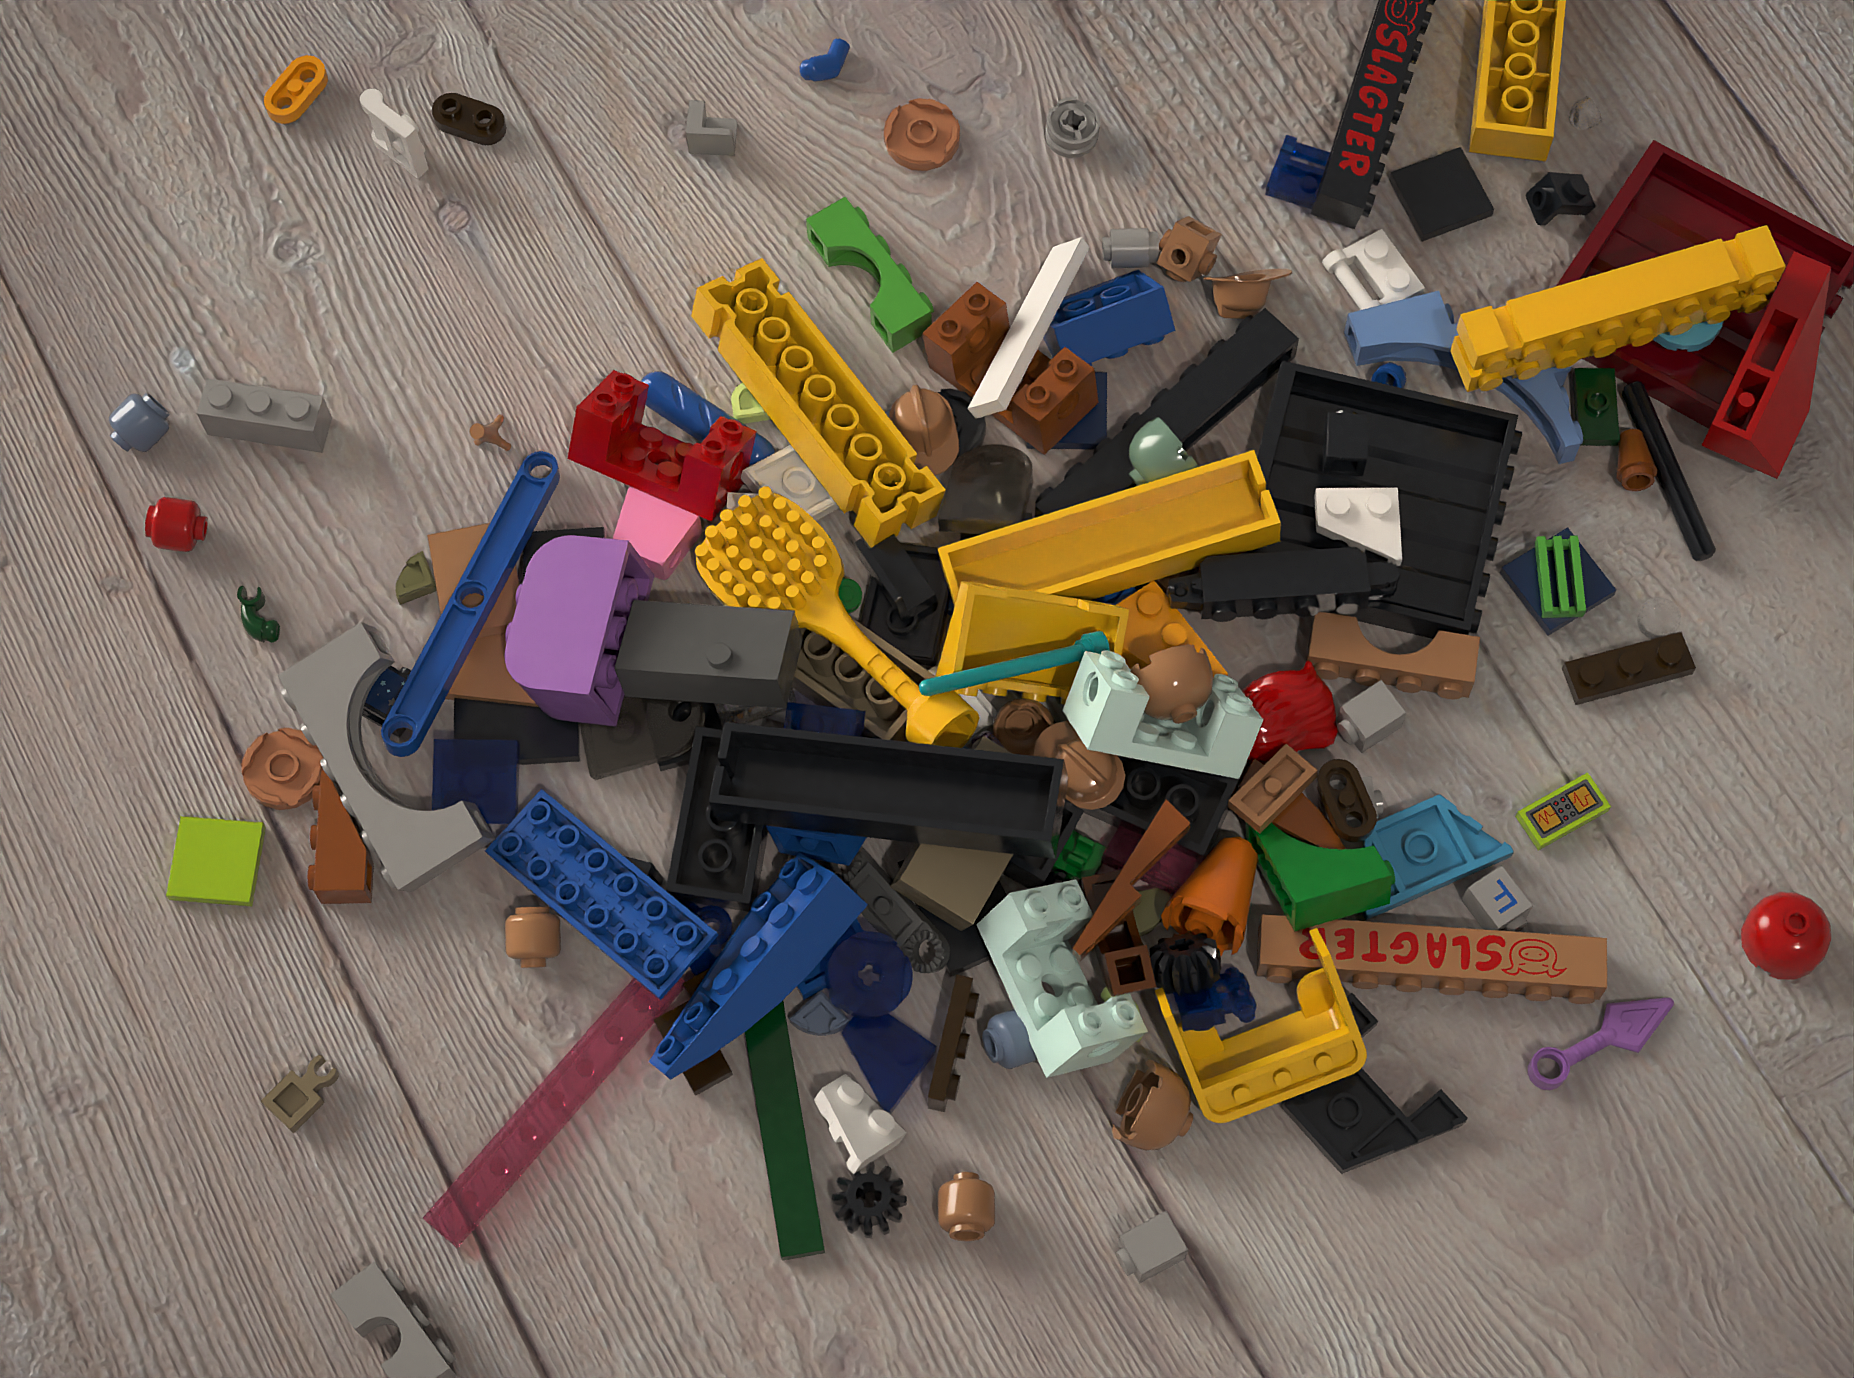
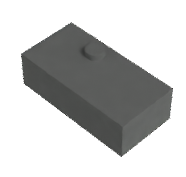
M633 600L614 669L625 697L787 708L803 638L795 611Z

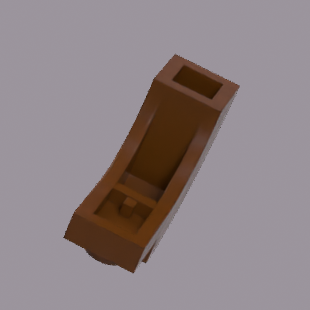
M1121 870L1087 876L1081 879L1084 897L1093 915ZM1132 911L1095 947L1099 966L1111 996L1156 988L1148 948L1140 938Z

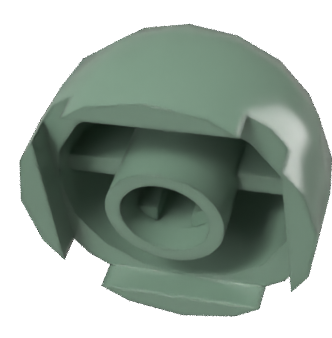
M1155 417L1146 423L1135 434L1130 444L1129 459L1134 470L1129 473V476L1137 486L1199 466L1193 457L1186 453L1181 446L1183 444L1159 417Z

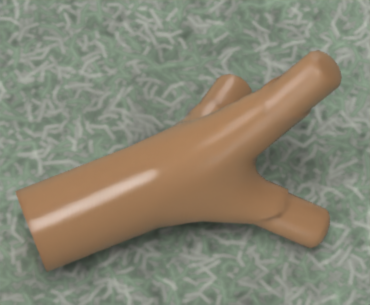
M499 414L488 425L476 423L470 427L469 432L471 437L475 439V445L479 446L487 442L495 444L506 451L511 449V444L501 438L498 433V429L505 419L503 415Z

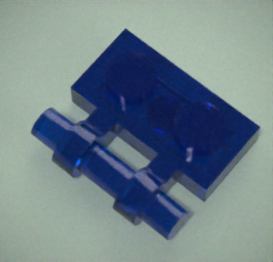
M1230 967L1220 974L1221 979L1213 983L1212 988L1208 990H1198L1196 995L1185 993L1183 996H1179L1176 992L1172 993L1171 996L1182 1030H1209L1214 1025L1225 1024V1014L1230 1013L1238 1017L1241 1022L1249 1023L1253 1021L1257 1004L1253 994L1249 991L1250 985L1247 977L1239 969Z

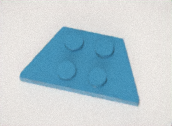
M1439 794L1377 821L1372 834L1363 840V848L1374 845L1383 861L1388 860L1391 863L1395 874V884L1391 885L1390 904L1364 911L1363 916L1365 920H1369L1511 858L1514 851L1506 842L1501 844L1482 830L1483 825L1472 817L1461 814L1457 807Z

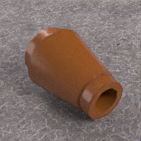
M1628 429L1620 434L1616 477L1626 490H1645L1653 485L1654 477L1657 475V468L1643 432L1638 429Z

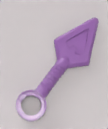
M1657 998L1607 1003L1600 1031L1564 1051L1555 1047H1545L1539 1049L1533 1055L1528 1064L1530 1081L1542 1090L1556 1089L1566 1080L1571 1066L1609 1045L1639 1053L1674 1006L1673 999ZM1543 1058H1550L1556 1061L1560 1067L1559 1077L1555 1079L1543 1077L1537 1069L1538 1061Z

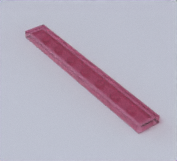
M633 978L426 1213L423 1220L455 1248H458L654 1024V1019L661 1016L685 989L683 985L685 981L680 978L660 1000Z

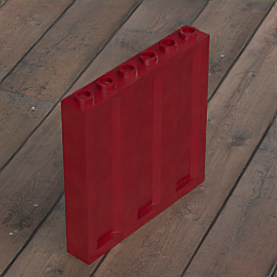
M1653 140L1556 286L1720 238L1723 242L1735 239L1738 233L1767 225L1786 267L1794 251L1831 266L1824 316L1832 319L1844 299L1838 293L1843 286L1850 290L1854 284V246ZM1768 305L1757 312L1749 314L1745 313V311L1738 313L1737 309L1730 311V316L1723 321L1722 328L1710 345L1698 351L1687 352L1688 349L1682 350L1678 348L1677 351L1666 349L1652 340L1638 347L1630 344L1617 348L1613 353L1605 357L1596 358L1593 355L1582 359L1598 368H1615V377L1627 384L1641 381L1650 397L1709 429ZM1822 326L1821 335H1822V333H1823V331H1824V329H1825L1824 326Z

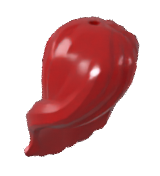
M1306 661L1304 668L1301 670H1283L1264 675L1252 681L1242 690L1244 695L1253 702V707L1263 718L1262 725L1247 759V763L1250 765L1254 759L1265 765L1285 744L1296 752L1305 749H1324L1334 744L1337 736L1333 694L1326 683L1317 675L1311 661Z

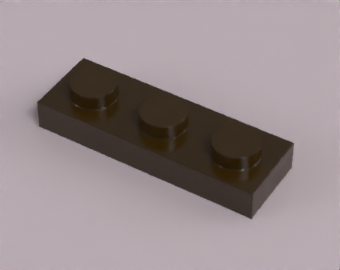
M1682 631L1568 661L1562 667L1575 705L1692 675L1696 669Z
M956 974L927 1097L928 1109L945 1112L948 1099L955 1101L958 1094L961 1075L954 1074L957 1058L964 1060L966 1058L970 1034L963 1033L967 1017L975 1018L980 996L979 993L973 992V978Z

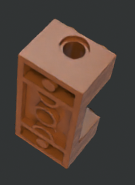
M976 282L922 333L929 368L959 391L966 392L972 398L976 394L1010 329L1006 302L979 282ZM1066 347L1052 359L1037 349L1023 376V381L1017 387L1007 409L991 415L1045 455L1099 403L1095 368Z

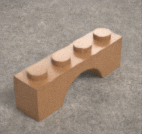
M1319 612L1313 618L1306 661L1312 662L1314 670H1316L1317 675L1321 679L1348 678L1354 679L1358 684L1364 686H1372L1382 680L1385 685L1396 686L1398 690L1407 693H1416L1422 690L1435 692L1445 699L1469 698L1475 682L1480 637L1438 631L1434 639L1417 652L1401 655L1391 654L1376 648L1365 638L1356 617Z

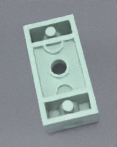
M1102 651L1101 654L1084 652L1062 711L1087 750L1240 779L1262 725L1263 718L1253 707V702L1240 690L1236 680L1223 674H1215L1213 677L1212 693L1206 703L1197 710V716L1187 722L1177 724L1173 720L1152 718L1144 712L1150 696L1142 685L1137 684L1139 678L1130 672L1131 669L1126 664L1124 657L1112 651Z
M1076 879L1011 892L976 924L1014 1009L1026 1026L1029 1042L1046 1078L1112 1062L1148 1032L1130 993L1111 997L1105 1003L1097 1004L1076 957L1072 954L1073 950L1068 940L1087 924L1093 916ZM1042 982H1046L1053 988L1055 996L1044 991Z

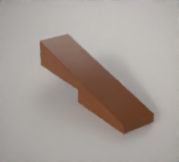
M1165 800L1073 946L1072 954L1080 962L1141 903L1142 895L1133 886L1189 832L1191 823L1168 800Z

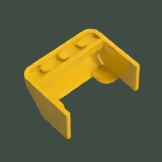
M1317 928L1309 932L1323 968L1305 975L1298 983L1296 995L1302 1010L1222 1041L1213 1023L1204 1018H1192L1177 1024L1163 987L1155 990L1165 1021L1200 1109L1208 1120L1215 1123L1230 1122L1355 1074L1365 1064L1367 1051L1332 957Z

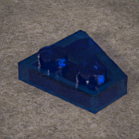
M868 999L864 1001L842 1031V1038L851 1055L854 1056L858 1063L859 1069L867 1084L869 1083L880 1107L891 1115L934 1056L937 1046Z

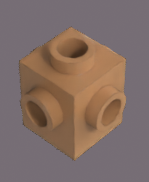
M1187 216L1175 222L1173 229H1168L1159 243V250L1162 252L1156 264L1164 267L1168 276L1180 282H1191L1202 275L1206 276L1216 262L1217 255L1213 252L1222 234Z

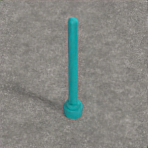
M1102 631L1083 634L1080 640H1076L1072 646L925 679L919 684V691L924 696H932L1073 662L1081 663L1085 651L1101 654L1102 651H1110V647Z

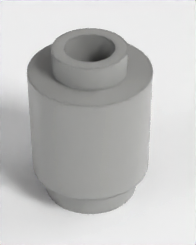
M1148 228L1110 229V237H1102L1103 261H1110L1111 269L1149 267V263H1157L1159 259L1158 232H1148Z

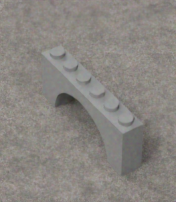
M360 622L279 674L278 677L284 686L281 689V694L291 709H297L304 722L300 725L304 736L312 745H317L323 756V759L320 760L323 770L332 781H337L344 793L340 796L343 806L351 816L358 818L363 827L360 835L370 851L377 852L383 863L380 870L384 879L392 888H397L399 891L413 892L494 841L495 837L475 803L460 801L444 809L419 811L394 798L375 777L363 748L361 735L362 713L366 698L373 684L395 661L377 629Z

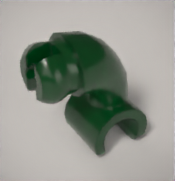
M240 586L237 591V597L241 602V620L246 632L257 641L263 643L265 641L276 642L280 635L279 623L275 620L266 621L265 618H261L256 612L262 609L266 602L261 588H257L255 599L247 601L246 588Z

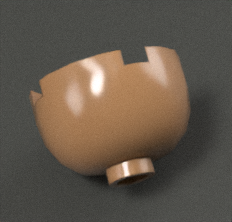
M1187 644L1171 647L1150 655L1149 658L1152 664L1144 667L1142 670H1140L1138 663L1131 668L1130 672L1139 678L1137 684L1142 685L1150 696L1144 712L1155 719L1173 720L1177 724L1187 722L1197 716V710L1206 703L1212 693L1213 674L1211 664L1205 649L1202 647L1199 653L1196 652L1194 645Z
M1148 1060L1145 1064L1149 1069L1146 1073L1137 1070L1120 1098L1115 1113L1119 1115L1124 1114L1121 1126H1112L1114 1139L1146 1151L1159 1150L1172 1143L1177 1136H1185L1193 1121V1113L1189 1112L1191 1099L1186 1083L1180 1075L1156 1061Z

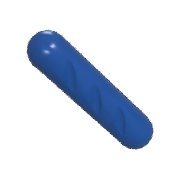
M654 371L648 373L641 380V382L649 385L645 405L700 442L709 435L710 427L720 416L738 421L667 373ZM756 433L749 467L775 453L773 445L758 433Z

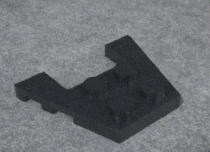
M1351 993L1347 996V1000L1363 1038L1377 1026L1378 1020ZM1362 1068L1355 1074L1287 1099L1282 1108L1341 1174L1459 1128L1468 1119L1442 1089L1409 1117H1406Z

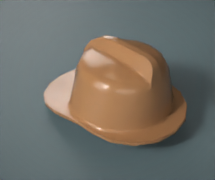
M1264 269L1225 277H1203V279L1212 281L1214 302L1220 317L1245 319L1249 315L1254 316L1264 307L1271 280L1289 276L1292 274V270Z
M913 385L911 391L906 392L894 402L889 412V418L916 451L915 466L919 470L928 466L936 476L946 472L954 464L959 453V439L953 412L948 401L939 393L925 388L920 389L918 385Z
M1069 721L1052 724L1042 731L1036 740L1033 756L1064 759L1069 778L1065 798L1077 807L1089 810L1104 808L1115 801L1123 790L1125 772L1119 757L1113 754L1087 750Z

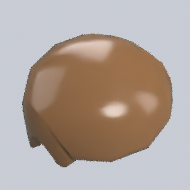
M1014 699L1000 707L993 720L994 741L1012 754L1033 756L1035 742L1042 731L1056 722L1050 710L1043 704L1030 699Z

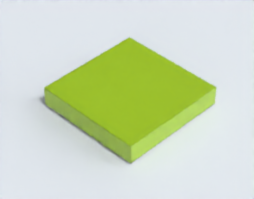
M180 816L166 892L167 898L174 901L252 907L266 831L264 823Z

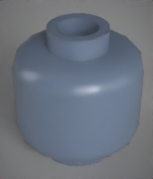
M146 392L143 396L136 393L130 394L109 416V423L114 429L110 437L127 452L132 447L138 451L147 452L169 430V423L166 418L170 414L149 393Z
M1015 1009L997 1014L989 1019L987 1029L982 1034V1041L985 1052L992 1062H998L1000 1066L1006 1069H1013L1038 1060L1029 1042L1026 1026L1021 1018L1018 1017Z

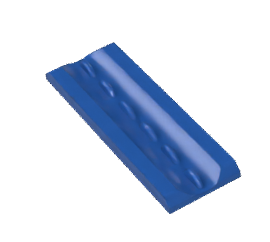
M542 789L485 850L497 864L660 1000L678 982L689 966L718 937L716 931Z

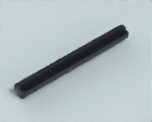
M1641 381L1629 383L1624 386L1622 396L1636 428L1643 432L1657 468V477L1690 553L1695 561L1709 559L1715 553L1716 548L1648 392Z

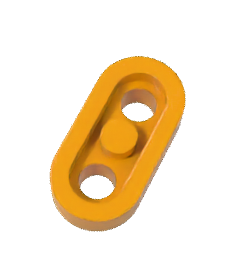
M310 55L296 58L267 90L264 96V105L269 117L273 121L281 124L296 121L323 91L328 82V75L320 59ZM307 78H314L311 82H304ZM285 105H291L288 108L281 109Z

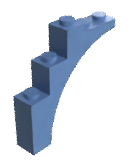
M1439 291L1348 313L1344 334L1356 366L1384 361H1411L1448 367L1458 371L1450 352L1454 336H1458L1456 330L1458 323L1454 324L1451 306L1448 303H1443ZM1556 366L1548 368L1526 380L1512 379L1511 376L1502 378L1503 383L1494 389L1504 394L1529 416L1546 438L1558 464L1574 461L1580 444L1583 443V434L1579 423L1572 421L1568 410L1569 397L1566 389L1563 387L1571 366L1563 369H1558Z

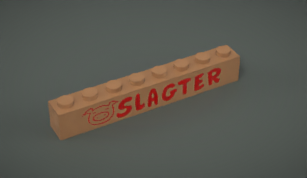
M1265 914L1261 915L1258 926L1256 976L1266 977L1267 981L1273 983H1289L1292 979H1302L1305 975L1323 968L1309 932L1317 928L1332 957L1340 981L1352 983L1353 987L1359 989H1375L1378 985L1396 986V990L1402 992H1418L1422 988L1439 989L1441 994L1461 995L1465 991L1482 992L1484 997L1504 998L1508 994H1523L1526 999L1531 1001H1547L1552 996L1566 997L1569 1002L1574 1004H1590L1595 1002V1000H1600L1607 989V938L1338 919L1294 932L1286 916Z

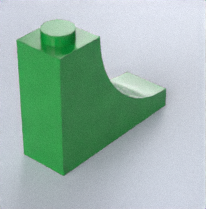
M1272 822L1260 834L1246 823V840L1252 844L1258 855L1257 865L1294 932L1390 904L1391 885L1395 884L1394 870L1388 860L1383 861L1374 845L1358 849L1322 848L1306 844L1288 836Z

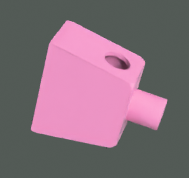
M629 487L613 539L629 540L653 572L654 577L666 580L698 540L703 530L700 516Z

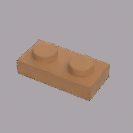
M1285 744L1228 800V807L1260 834L1317 778L1318 770L1290 746Z

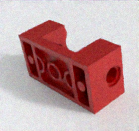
M613 370L576 407L567 459L712 521L727 504L728 492L737 493L745 484L741 480V474L744 469L749 467L757 431L743 426L736 420L720 416L710 427L709 435L700 444L696 442L693 445L662 433L659 429L642 424L649 385L634 379L629 374Z

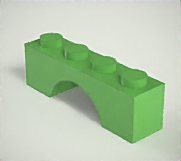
M843 197L806 219L808 240L828 267L839 265L855 266L868 272L879 284L880 290L874 301L870 304L871 325L891 352L894 353L921 337L922 333L932 325L931 313L934 312L932 303L924 292L918 294L912 286L911 276L902 263L897 265L891 258L889 246L881 235L875 236L869 229V221L863 210L859 206L854 208L848 199Z

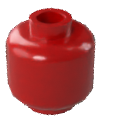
M162 497L155 506L150 505L147 510L145 536L151 538L153 545L158 549L190 552L196 546L197 540H205L208 518L201 516L199 505L195 501Z

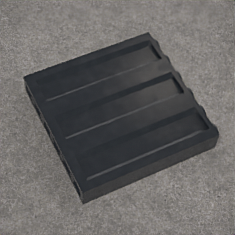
M1282 361L1257 455L1266 481V490H1269L1281 522L1280 542L1241 554L1348 548L1349 546L1346 542L1338 539L1333 540L1316 532L1314 497L1316 488H1398L1402 562L1400 566H1397L1400 568L1399 571H1401L1397 591L1391 598L1368 600L1366 609L1345 616L1356 617L1357 621L1431 639H1434L1438 631L1469 635V633L1477 634L1482 616V610L1475 609L1477 597L1485 598L1490 580V574L1483 572L1486 560L1493 562L1499 539L1491 536L1494 524L1501 526L1507 503L1500 501L1502 489L1509 490L1514 473V466L1507 465L1510 454L1517 455L1522 437V431L1515 430L1518 415ZM1340 410H1352L1358 414L1369 415L1368 459L1363 476L1322 474L1324 427L1328 412L1336 413ZM1367 549L1364 552L1367 563H1386L1388 561L1387 558ZM1336 611L1326 612L1332 614H1339Z

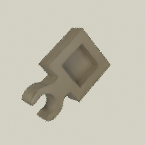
M318 1055L310 1061L307 1072L301 1078L291 1070L261 1100V1103L293 1134L325 1103L317 1092L321 1088L331 1086L339 1078V1072L336 1068H333L326 1076L321 1077L317 1075L319 1067L326 1062L322 1055Z

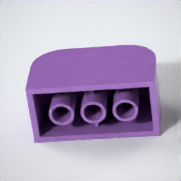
M576 535L552 539L541 546L532 556L526 569L523 584H520L517 588L515 614L513 621L508 624L505 633V664L512 678L538 707L552 718L608 726L617 725L624 692L614 669L633 600L648 601L655 576L629 540Z

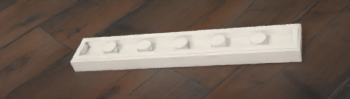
M1082 237L1055 246L1050 251L968 407V410L975 418H981L1007 409L1088 252L1089 246Z

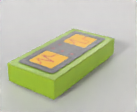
M1587 772L1517 811L1515 817L1539 851L1607 813L1611 805Z

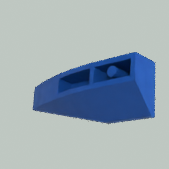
M798 853L794 859L789 860L781 868L779 877L770 888L754 900L751 910L744 917L665 1038L659 1043L649 1062L671 1080L710 1057L743 1034L782 1002L813 971L868 904L835 873Z

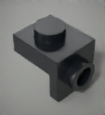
M1548 172L1525 195L1537 225H1547L1558 214L1586 216L1596 207L1590 194L1589 186L1582 174Z

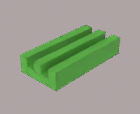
M1578 535L1570 536L1569 539H1562V536H1553V539L1546 540L1545 536H1537L1535 552L1542 618L1584 617L1586 604ZM1547 550H1553L1559 607H1553ZM1563 550H1568L1574 602V606L1569 607Z

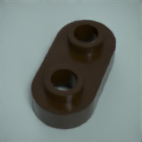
M458 93L443 94L432 105L435 125L442 132L480 145H493L505 136L507 129L502 111L496 106ZM449 108H456L453 111H445ZM485 118L491 119L487 123H480Z
M1333 759L1326 762L1319 770L1316 788L1336 834L1343 840L1361 842L1372 834L1377 821L1376 810L1359 771L1351 762L1343 759ZM1332 780H1340L1345 787L1337 790L1330 785V782ZM1355 817L1361 822V825L1359 827H1351L1347 824L1346 819Z

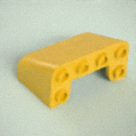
M962 581L936 677L1072 646L1076 640H1080L1083 634L1102 631L1105 634L1110 651L1122 655L1129 609L1103 602ZM1073 662L954 691L961 695L977 696L978 689H981L986 694L1006 696L1007 690L1022 692L1021 698L1038 702H1046L1047 695L1061 697V704L1065 705L1080 663Z

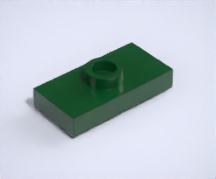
M1575 368L1572 374L1575 421L1579 423L1583 434V443L1580 446H1617L1620 441L1615 368Z

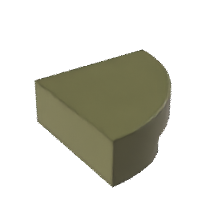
M423 551L415 554L406 562L407 565L396 581L395 591L400 605L437 591Z
M1169 886L1138 891L1142 895L1141 903L1133 910L1140 937L1150 933L1162 921L1161 914L1170 899Z

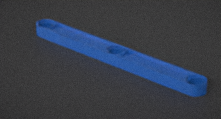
M543 451L534 452L528 455L520 466L382 725V739L385 748L390 754L398 757L410 756L421 746L559 483L558 463L552 454ZM540 465H545L552 469L549 476L539 479L530 475L533 468ZM476 593L484 597L481 605L474 608H468L462 604V600L469 594ZM404 727L413 731L412 737L405 743L399 744L390 740L391 734L398 728Z

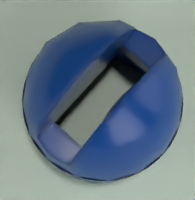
M1389 362L1381 365L1374 372L1371 381L1390 385L1387 383L1392 375L1395 379L1391 386L1403 388L1406 383V372L1400 365Z

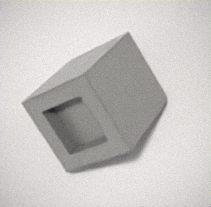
M689 100L686 126L689 154L735 156L737 120L733 118L707 117L705 101Z

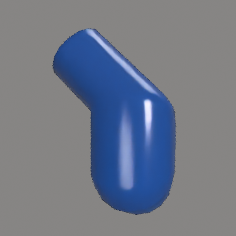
M834 39L827 54L814 56L802 61L799 68L802 78L817 82L837 77L843 67L850 45L842 39Z

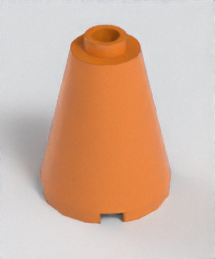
M1241 837L1223 838L1217 843L1166 903L1161 918L1163 926L1167 931L1171 925L1179 935L1185 934L1188 931H1191L1192 935L1205 933L1208 938L1216 940L1220 956L1226 950H1232L1231 955L1238 952L1245 937L1258 855L1252 844Z

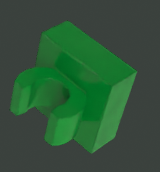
M1073 830L1052 870L1063 872L1071 880L1076 879L1078 884L1082 885L1081 879L1083 877L1097 875L1109 853V848Z

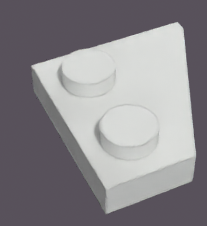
M1316 488L1314 497L1317 533L1333 540H1342L1349 547H1357L1363 552L1367 549L1387 558L1388 563L1392 562L1394 565L1397 564L1396 566L1401 565L1402 547L1398 488Z
M846 1074L821 1088L814 1099L821 1115L828 1121L829 1131L834 1141H844L851 1155L846 1164L853 1174L897 1146L907 1133L895 1122L888 1112L884 1111L864 1092L858 1083L854 1082Z

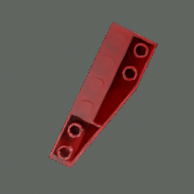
M1793 252L1701 446L1778 479L1810 410L1831 266L1798 252Z

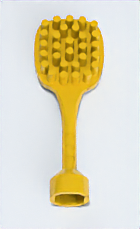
M764 486L759 489V495L750 498L748 495L741 496L738 500L739 506L733 511L730 509L723 510L720 514L722 521L716 526L711 525L705 529V540L695 548L696 566L711 592L725 606L795 611L799 628H806L841 648L908 711L906 739L909 742L962 748L969 741L979 722L978 712L954 690L932 696L922 695L919 691V686L859 629L839 598V587L845 575L842 559L825 530L799 505L786 497L773 493L768 486Z

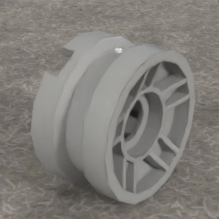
M1066 97L1057 101V104L1052 109L1050 108L1047 115L1045 138L1048 146L1056 154L1066 158H1078L1088 154L1095 147L1099 136L1100 114L1096 107L1089 101L1085 103L1078 101L1077 97ZM1069 125H1076L1078 127V130H1074L1073 127Z

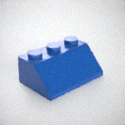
M1138 269L1064 297L1043 339L1052 358L1066 347L1092 366V362L1105 357L1114 359L1124 356L1128 353V349L1134 346L1156 344L1165 338L1164 335L1176 330L1164 287Z

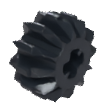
M1191 931L1181 935L1173 933L1172 937L1161 938L1158 940V944L1149 948L1156 988L1163 987L1165 994L1169 995L1176 992L1179 996H1183L1185 993L1196 995L1198 990H1208L1212 988L1213 983L1221 979L1220 950L1217 948L1216 940L1208 938L1205 933L1192 935Z
M870 1162L866 1166L867 1173L861 1174L859 1170L853 1174L850 1171L852 1181L845 1177H839L837 1179V1186L844 1192L832 1194L833 1204L842 1206L835 1212L837 1220L844 1221L850 1218L847 1231L851 1234L856 1232L861 1224L864 1225L865 1238L872 1237V1226L878 1225L884 1235L888 1234L890 1229L886 1219L900 1223L902 1214L896 1208L907 1205V1197L897 1193L904 1187L902 1179L898 1178L889 1181L892 1174V1169L889 1166L882 1168L878 1175L875 1174L874 1162ZM866 1192H874L876 1198L874 1200V1207H864L863 1200L859 1198L865 1199Z

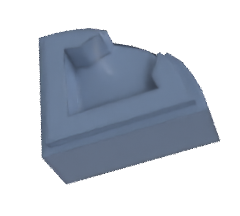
M822 991L817 993L789 1018L790 1023L800 1031L817 1036L832 1035L850 1025V1020Z

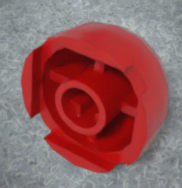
M1778 892L1760 900L1748 913L1741 929L1742 947L1748 960L1756 968L1759 965L1764 971L1771 973L1769 976L1776 979L1795 980L1810 974L1824 960L1831 942L1830 922L1824 910L1811 898L1796 892Z

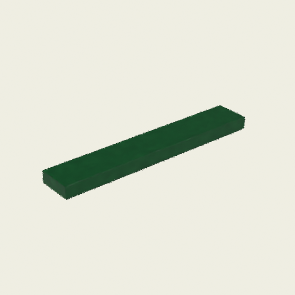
M782 1001L745 1031L780 1255L781 1260L784 1261L823 1254L825 1249L785 1007Z

